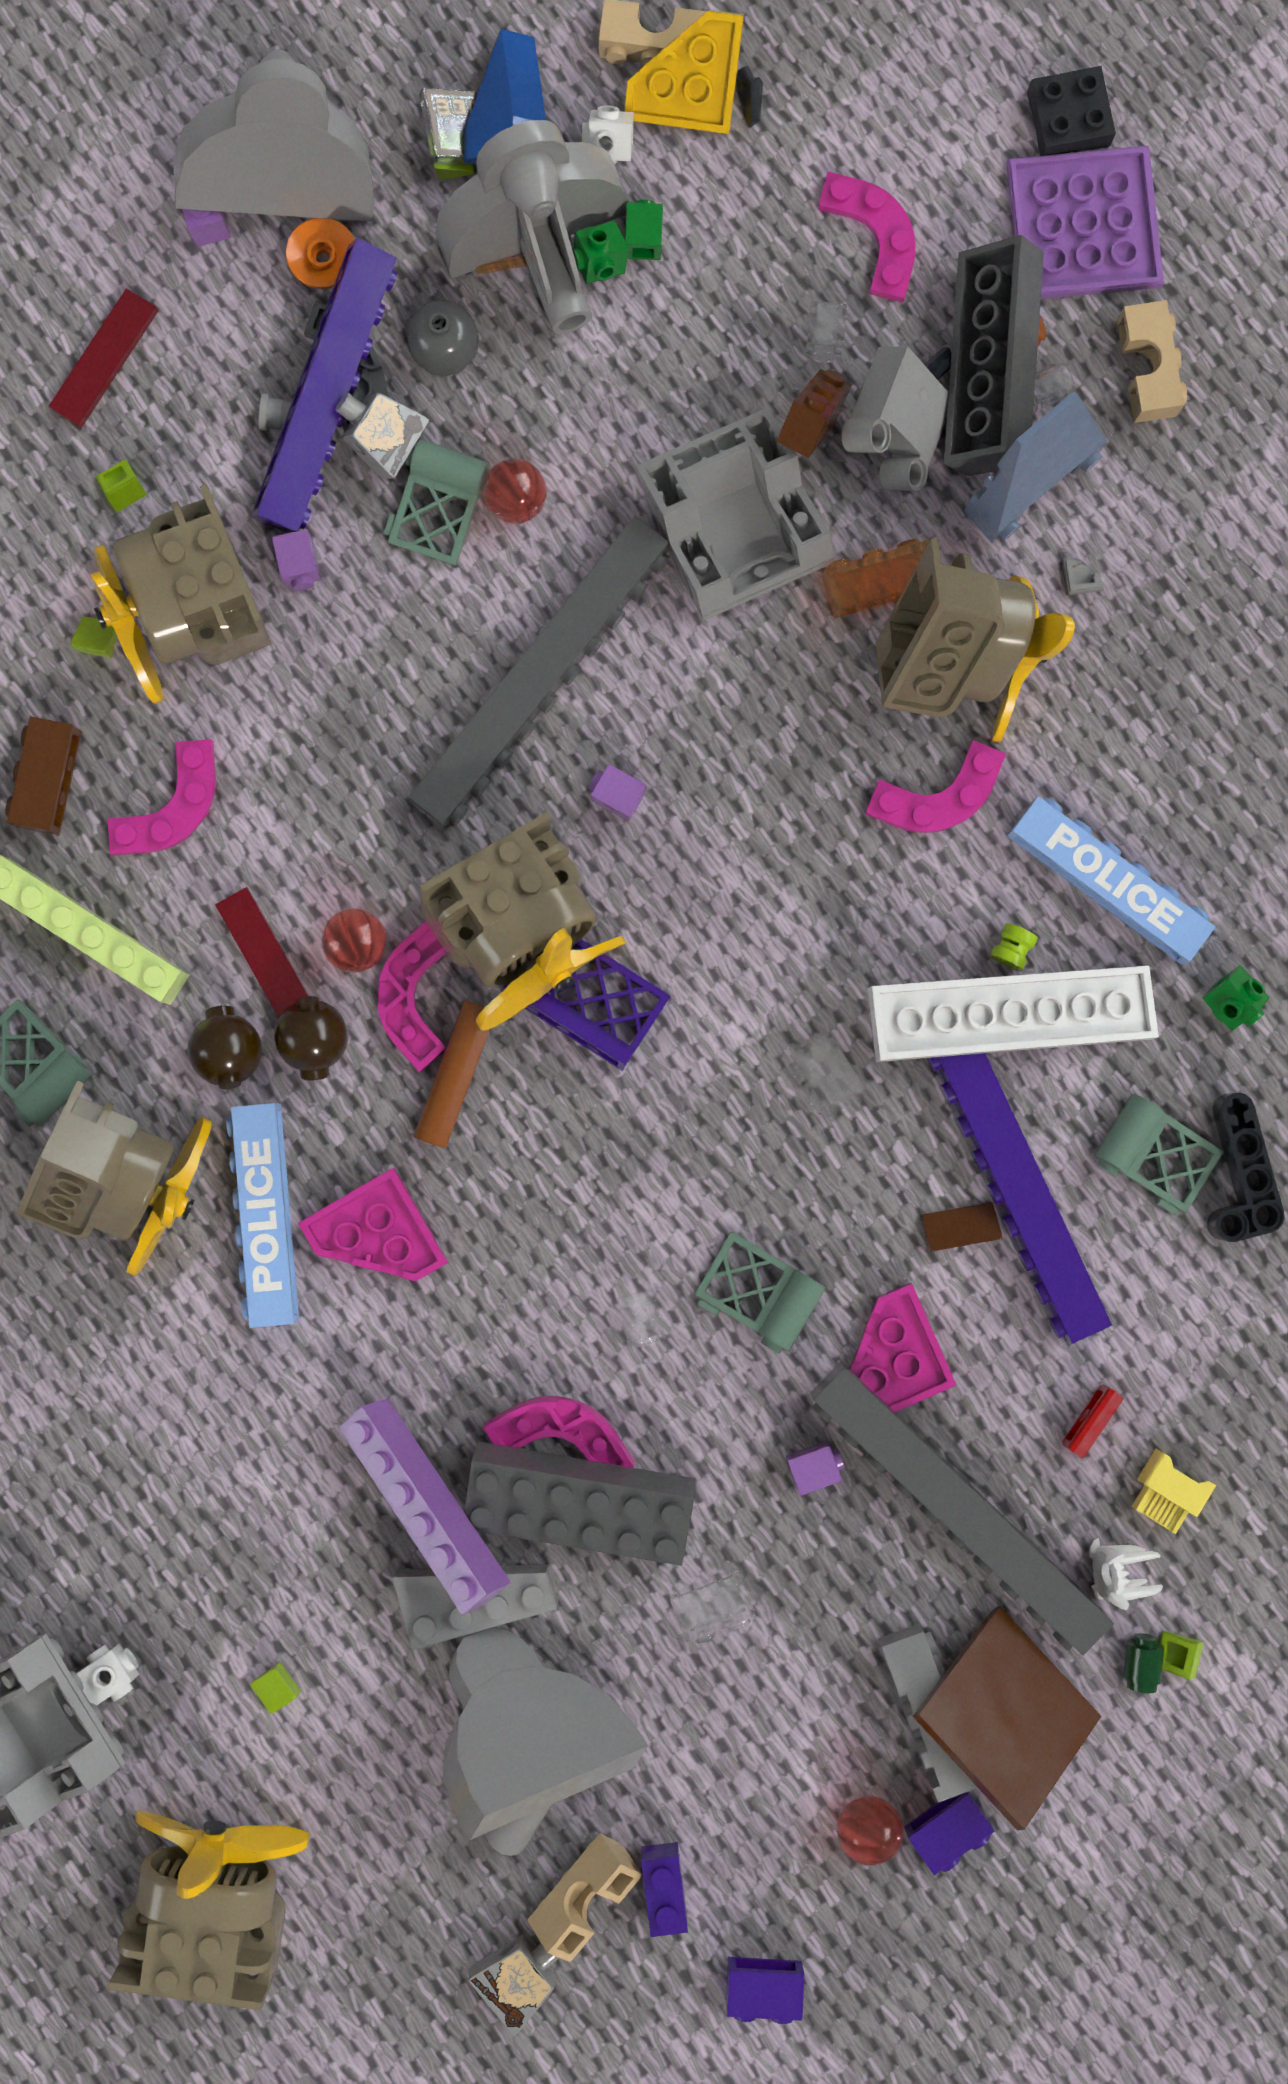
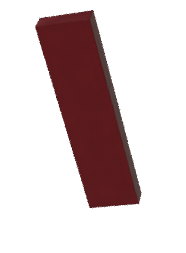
M126 288L49 404V408L74 425L82 428L158 313L157 307Z
M248 887L215 904L278 1018L289 1006L297 1003L298 998L309 996Z

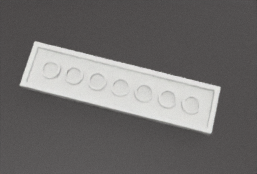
M1149 966L871 986L867 989L876 1062L1151 1040L1159 1037Z

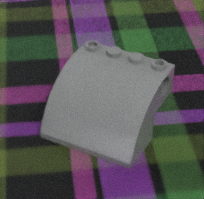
M768 407L636 465L642 487L662 537L669 541L670 555L703 620L835 563L831 533L802 486L798 456L795 451L776 442L781 428Z
M47 1634L0 1660V1838L25 1830L62 1801L89 1792L126 1764L121 1756L123 1748L120 1742L114 1736L108 1735L102 1725L103 1716L101 1711L95 1704H89L82 1693L84 1686L80 1677L74 1671L68 1670L62 1660L64 1653L61 1646L56 1640L49 1639Z

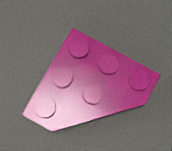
M395 1168L388 1170L298 1223L316 1255L351 1263L352 1265L418 1281L449 1263Z
M905 1284L878 1296L849 1369L894 1412L956 1386V1382L913 1284Z

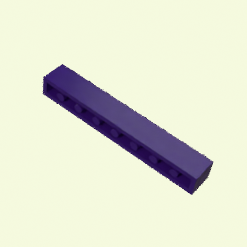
M359 238L353 240L347 247L250 516L286 533L299 531V528L304 530L309 521L311 509L307 508L311 495L316 496L321 488L324 476L319 473L323 462H328L336 446V442L332 440L336 427L341 428L346 419L335 411L336 406L345 393L353 394L357 388L361 374L356 371L360 359L365 360L370 352L373 340L368 337L372 326H377L381 321L385 310V305L381 304L385 291L390 292L398 273L393 269L397 260L395 256Z

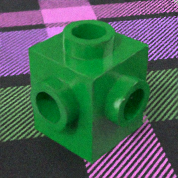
M615 221L597 226H588L582 230L575 231L572 251L577 269L580 271L586 284L606 281L614 276L625 274L629 248Z
M1239 965L1218 980L1202 999L1212 1009L1216 1019L1233 1031L1243 1023L1246 1027H1249L1264 1015L1261 1009L1270 997L1265 993L1263 985L1257 979L1252 978Z

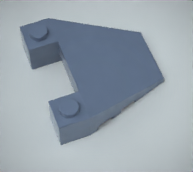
M1075 391L1015 440L998 462L997 466L1000 469L995 478L990 474L983 482L985 487L975 493L969 500L964 512L991 543L1000 536L1003 540H1006L1013 535L1021 526L1018 521L1024 511L1067 474L1071 473L1073 475L1081 468L1087 472L1102 458L1100 451L1107 441Z

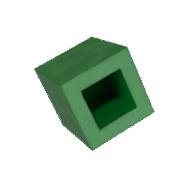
M646 199L638 200L635 203L627 202L625 242L629 248L627 259L661 260L663 204H656Z

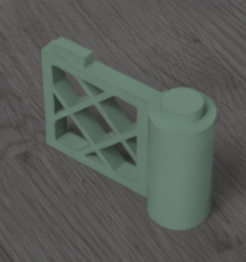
M420 439L406 458V465L410 466V474L397 515L389 514L383 534L389 536L388 543L456 566L478 499L482 494L489 474L490 463ZM419 485L430 489L435 502L416 510L412 501L415 486ZM436 491L446 494V496L439 499ZM454 498L468 502L464 515L450 522L443 504ZM410 506L413 513L406 516L408 508ZM439 507L447 524L428 534L420 516ZM416 519L424 536L413 542L399 539L402 526ZM460 525L459 532L457 535L454 530V527ZM450 530L455 540L451 556L437 552L431 539ZM427 541L431 549L419 545Z
M17 999L0 1016V1031L2 1030V1035H0V1041H2L0 1087L14 1100V1104L18 1108L15 1114L22 1122L30 1127L34 1123L42 1126L68 1100L77 1080L85 1083L93 1074V1071L75 1053L70 1051L21 1000ZM18 1012L27 1019V1035H10V1021ZM35 1028H36L41 1034H35ZM26 1040V1060L9 1061L10 1041ZM35 1040H48L55 1049L44 1060H34ZM9 1066H26L25 1080L15 1088L9 1082Z
M1131 1094L1094 1157L1099 1160L1097 1164L1099 1169L1113 1177H1116L1118 1173H1122L1159 1197L1155 1204L1176 1216L1179 1210L1187 1213L1224 1151L1165 1114L1154 1103L1139 1095ZM1165 1125L1175 1130L1178 1146L1161 1149L1159 1135ZM1185 1137L1192 1142L1186 1144ZM1200 1146L1211 1153L1202 1167L1191 1169L1187 1149ZM1153 1147V1148H1154V1152H1150V1153H1149V1151H1150L1151 1148ZM1180 1151L1184 1171L1167 1174L1163 1155ZM1156 1157L1159 1177L1145 1179L1137 1173L1145 1159ZM1198 1173L1197 1177L1194 1180L1192 1174ZM1186 1176L1189 1190L1183 1200L1180 1201L1171 1195L1168 1180ZM1161 1182L1162 1189L1156 1186L1155 1183Z
M731 1231L695 1295L701 1298L697 1305L715 1316L718 1315L720 1310L764 1336L761 1343L780 1354L783 1348L788 1351L791 1350L826 1287ZM734 1242L747 1249L751 1262L750 1265L730 1269L727 1254ZM753 1253L766 1261L755 1263ZM724 1261L726 1271L716 1273ZM773 1264L784 1271L777 1285L762 1288L757 1267ZM752 1269L758 1290L737 1295L732 1274ZM727 1275L733 1296L718 1300L705 1291L713 1278ZM773 1290L766 1302L763 1292ZM759 1294L763 1309L756 1321H753L742 1314L739 1299ZM734 1300L736 1310L724 1302Z

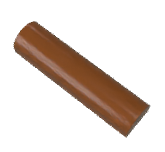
M464 1000L414 1133V1138L444 1149L447 1147L490 1029L482 1031L476 1024V1018L485 1008L484 1006Z

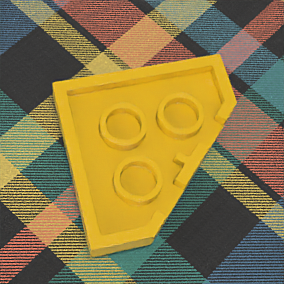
M707 10L628 79L624 112H634V121L729 134L744 14Z

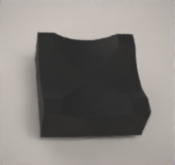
M1102 66L1031 79L1027 96L1035 123L1040 156L1065 154L1080 150H1094L1111 146L1116 132Z

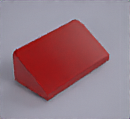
M1104 1384L1100 1385L1063 1439L1062 1445L1079 1457L1084 1458L1124 1400L1123 1397Z

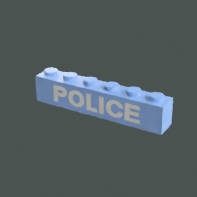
M1039 796L1034 799L1008 833L1007 837L1181 965L1190 962L1216 927L1208 921L1209 915L1196 906L1192 905L1189 907L1180 901V894L1166 884L1161 886L1149 878L1151 873L1142 865L1136 862L1132 864L1127 862L1120 856L1121 851L1115 845L1108 841L1100 842L1091 835L1092 830L1085 823L1078 819L1070 820L1061 813L1063 811L1062 807L1052 799L1045 797L1043 800Z
M269 1103L231 1107V1115L227 1116L226 1125L228 1136L234 1139V1152H230L229 1160L231 1172L237 1175L238 1188L233 1189V1205L235 1210L240 1211L241 1224L236 1225V1241L239 1247H243L244 1261L239 1262V1278L241 1283H246L247 1298L242 1299L244 1320L249 1319V1328L294 1324L299 1321L281 1104Z

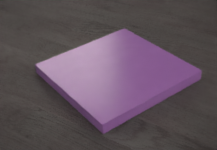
M1149 146L1022 157L1007 160L1006 167L1014 237L1023 235L1044 251L1041 299L1163 287L1164 277Z

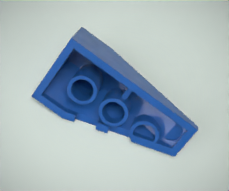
M504 29L499 31L486 66L483 81L477 91L474 106L464 127V163L476 165L479 151L497 133L515 124L531 120H546L534 37Z

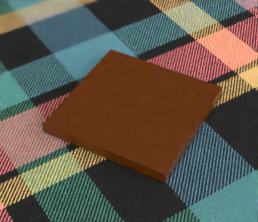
M1001 1606L996 1607L990 1612L913 1715L914 1719L1017 1831L1025 1830L1102 1717Z

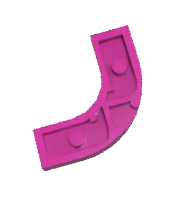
M827 172L818 210L852 218L869 228L874 234L879 247L878 262L869 294L904 303L916 252L915 235L907 213L892 195L879 186L864 180Z
M212 739L175 742L178 778L176 792L169 804L158 812L145 816L108 818L110 855L163 851L183 842L198 828L208 815L215 796L216 771L214 741Z
M973 740L953 784L941 793L932 795L912 793L879 779L865 815L897 828L916 833H933L952 828L966 821L984 804L994 786L1006 753Z
M426 921L403 940L388 957L379 978L377 1004L380 1020L387 1035L419 1072H422L446 1050V1046L423 1021L416 1007L415 993L418 982L426 971L446 954V951Z
M559 1396L532 1398L489 1419L483 1426L492 1443L496 1445L521 1448L537 1439L559 1437L575 1444L588 1461L620 1465L626 1468H633L635 1465V1460L611 1423L597 1410L571 1398Z

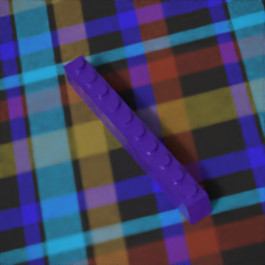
M986 1054L927 1058L934 1072L939 1070L945 1081L940 1087L949 1105L955 1103L959 1111L960 1117L956 1118V1122L964 1138L970 1136L976 1150L971 1151L976 1166L980 1171L986 1169L992 1182L987 1185L992 1200L996 1205L1001 1203L1007 1214L1006 1217L1002 1218L1008 1234L1011 1238L1017 1236L1022 1250L1018 1251V1256L1027 1272L1030 1270L1034 1272L1038 1281L1037 1284L1033 1285L1035 1293L1042 1305L1048 1303L1054 1315L1049 1318V1322L1057 1338L1064 1337L1065 1341L1074 1344L1113 1326Z

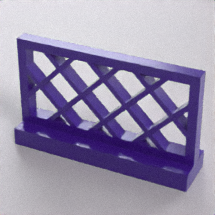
M581 939L575 944L579 949L574 950H583L593 946ZM602 954L594 958L597 971L576 974L575 971L571 974L575 980L574 988L577 1000L563 1003L555 998L554 988H551L549 993H546L539 1000L524 1009L623 1072L671 996L606 954ZM600 962H602L609 968L601 969ZM616 972L625 978L627 990L607 994L603 975ZM598 977L602 995L582 999L578 980ZM631 982L638 985L640 988L632 989ZM509 984L502 986L501 992H503ZM649 992L659 999L653 1011L637 1013L634 994ZM628 996L633 1015L612 1018L609 1000ZM604 1001L608 1020L592 1022L586 1018L585 1004ZM579 1006L580 1013H578L571 1007ZM648 1018L641 1028L639 1019ZM634 1020L637 1035L631 1045H628L617 1038L614 1024ZM609 1025L610 1032L606 1031L602 1027Z

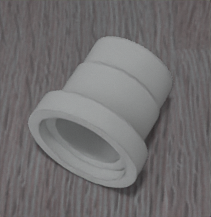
M262 393L259 409V430L267 431V427L282 429L292 402L270 398V394Z

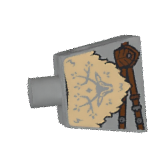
M347 392L340 399L335 411L350 421L342 436L343 440L383 479L396 477L429 422V419L378 392L368 394L362 403Z
M521 1935L471 1966L468 1981L511 2034L515 2036L552 1993L556 1975L549 1967L559 1958L548 1954L542 1944L533 1949L524 1936Z

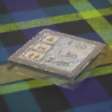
M426 87L421 89L419 98L432 163L467 164L464 163V127L474 106L477 91Z

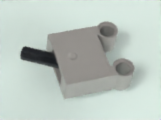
M908 346L878 347L863 388L857 389L854 393L857 403L851 418L843 426L842 444L845 450L851 453H883L887 449L892 453L891 457L883 460L879 471L880 483L886 490L920 491L926 483L927 469L947 420L949 392L938 380L951 368L952 352L949 347L941 348L925 364L920 361Z

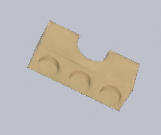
M604 0L599 33V57L605 58L609 63L616 65L632 61L640 62L644 66L706 11L675 7L674 18L670 27L663 32L652 33L645 30L640 24V3Z
M1167 300L1124 306L1117 318L1122 354L1142 353L1153 364V373L1136 376L1128 388L1133 421L1138 423L1176 417L1187 402L1186 384L1180 381L1181 352L1174 345L1173 335L1176 328L1174 314L1169 313Z
M599 1833L588 1844L586 1850L573 1866L564 1873L562 1879L548 1896L540 1902L538 1908L527 1921L548 1954L571 1962L594 1935V1931L587 1921V1908L592 1897L598 1894L619 1904L643 1874L622 1844Z

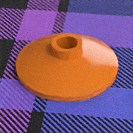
M313 218L296 227L288 239L286 260L289 269L297 280L308 287L316 289L332 288L347 247L355 239L347 227L334 219ZM322 253L330 256V259L326 262L319 263L317 261L318 256Z

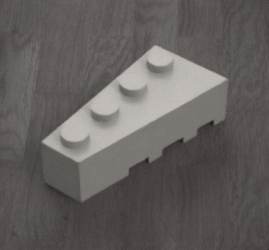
M549 1565L500 1566L511 1583L487 1604L463 1616L431 1568L397 1569L392 1578L412 1650L556 1610L558 1597Z
M920 1624L878 1638L926 1776L937 1801L941 1802L977 1789L978 1787L913 1717L914 1713L945 1674L944 1668L937 1669L933 1655L938 1654V1650L931 1632L924 1634Z

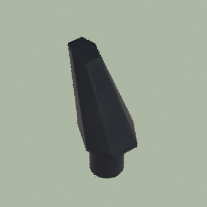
M745 66L737 71V77L743 87L739 93L742 98L748 127L750 128L760 121L763 81L760 77L754 78L749 67Z

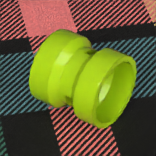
M1005 923L1001 931L1002 939L998 945L993 947L989 956L1013 970L1022 972L1027 963L1026 955L1029 950L1034 949L1038 937L1022 927Z

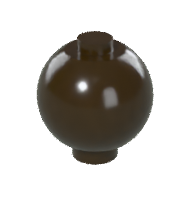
M306 996L298 998L297 1003L289 1006L280 1015L275 1026L274 1041L280 1057L292 1068L300 1070L301 1079L309 1081L321 1080L330 1075L329 1067L337 1063L344 1054L348 1043V1030L345 1020L338 1010L326 1002L319 1001L318 997Z
M227 1005L211 1007L205 1011L206 1019L200 1022L191 1033L188 1042V1058L194 1071L203 1080L218 1085L220 1089H234L239 1087L241 1082L248 1079L257 1069L262 1056L261 1039L250 1022L240 1016H235L233 1007Z

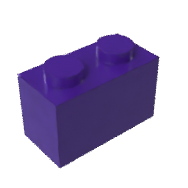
M970 1792L935 1803L904 1826L907 1838L934 1876L941 1870L947 1872L959 1863L960 1857L970 1849L976 1850L984 1846L989 1841L990 1835L995 1832L990 1820Z
M678 1842L641 1846V1863L650 1937L688 1933Z
M728 1957L726 1986L727 2017H734V2019L741 2022H752L756 2018L771 2019L778 2024H789L793 2020L802 2021L804 1969L802 1961Z

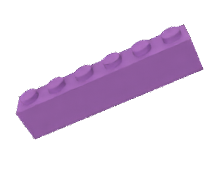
M388 1398L361 1406L339 1427L462 1616L487 1604L511 1583Z

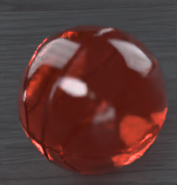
M509 458L497 463L488 472L484 482V500L492 514L502 521L511 524L528 522L540 513L545 504L547 494L546 482L540 470L528 461Z
M357 908L342 910L333 915L325 925L322 932L323 952L326 958L342 971L351 973L366 971L375 966L383 956L386 948L385 929L382 923L368 911Z
M866 1795L852 1800L843 1808L838 1818L837 1836L843 1851L855 1862L865 1866L884 1864L897 1854L902 1844L904 1832L901 1818L896 1809L884 1799Z

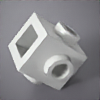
M600 106L597 110H591L589 122H583L582 142H588L607 150L614 164L617 161H631L634 112H621L615 106Z
M120 1643L110 1650L106 1644L86 1657L89 1664L76 1673L83 1683L84 1689L82 1691L86 1698L96 1706L108 1697H111L115 1702L133 1689L130 1682L139 1675L136 1670L138 1663L135 1656L129 1649L123 1650Z

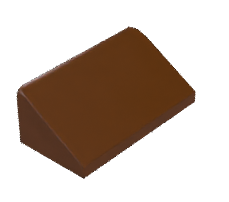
M993 1202L921 1215L927 1251L930 1252L1003 1239Z

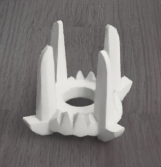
M1099 1538L1095 1539L1089 1549V1558H1092L1093 1561L1092 1575L1095 1585H1091V1590L1094 1596L1111 1602L1120 1609L1127 1610L1129 1607L1128 1600L1158 1594L1163 1588L1162 1585L1141 1586L1148 1582L1147 1579L1129 1580L1125 1578V1576L1129 1575V1572L1123 1571V1565L1160 1558V1554L1154 1551L1145 1552V1548L1135 1545L1100 1546ZM1109 1567H1110L1111 1573H1112V1580H1111L1110 1574H1109Z

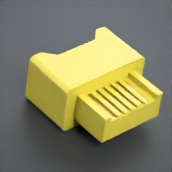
M1155 1449L1137 1478L1144 1486L1131 1507L1176 1534L1188 1513L1198 1517L1216 1485L1208 1480L1197 1483L1173 1468L1171 1457Z

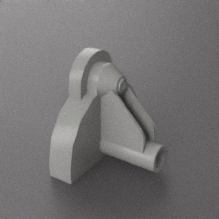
M284 50L269 51L258 65L251 67L239 79L235 93L205 105L182 129L174 156L176 209L372 222L375 202L368 143L349 116L328 104L326 87L317 73L298 63L291 54Z
M531 120L515 124L497 133L484 144L477 155L476 165L478 173L456 189L438 213L435 232L437 243L451 279L523 253L553 332L556 334L574 332L585 326L592 319V312L581 286L579 272L568 236L588 226H597L627 215V202L629 200L616 166L607 150L588 142H564L557 124L547 120Z
M493 1627L464 1636L450 1661L449 1678L464 1710L445 1742L443 1781L455 1815L469 1840L486 1833L489 1844L494 1850L503 1855H518L526 1848L554 1803L633 1769L648 1747L635 1724L607 1693L574 1674L544 1668L528 1644L508 1630Z

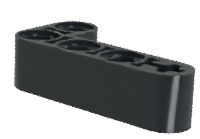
M1243 1093L1223 1094L1214 1101L1212 1107L1213 1116L1238 1203L1213 1211L1208 1217L1207 1229L1215 1239L1238 1242L1278 1230L1283 1225L1285 1214L1252 1099ZM1233 1104H1238L1239 1111H1236L1234 1115H1229L1227 1108L1233 1106ZM1245 1124V1128L1233 1130L1231 1128L1234 1125ZM1241 1135H1244L1249 1141V1149L1245 1154H1241L1236 1147L1237 1139ZM1252 1170L1259 1176L1258 1186L1253 1190L1246 1183L1247 1175ZM1265 1206L1269 1212V1218L1265 1224L1260 1225L1256 1219V1213L1260 1207ZM1229 1215L1234 1221V1227L1226 1235L1221 1229V1221L1225 1216Z

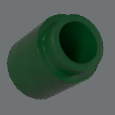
M1138 1633L1135 1634L1134 1639H1128L1126 1642L1124 1678L1127 1680V1688L1132 1691L1147 1694L1157 1692V1685L1162 1682L1164 1645L1157 1642V1637Z

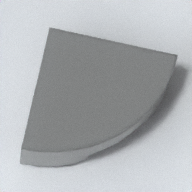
M1062 559L1067 596L1098 592L1104 589L1100 575L1089 566L1081 563L1078 559Z

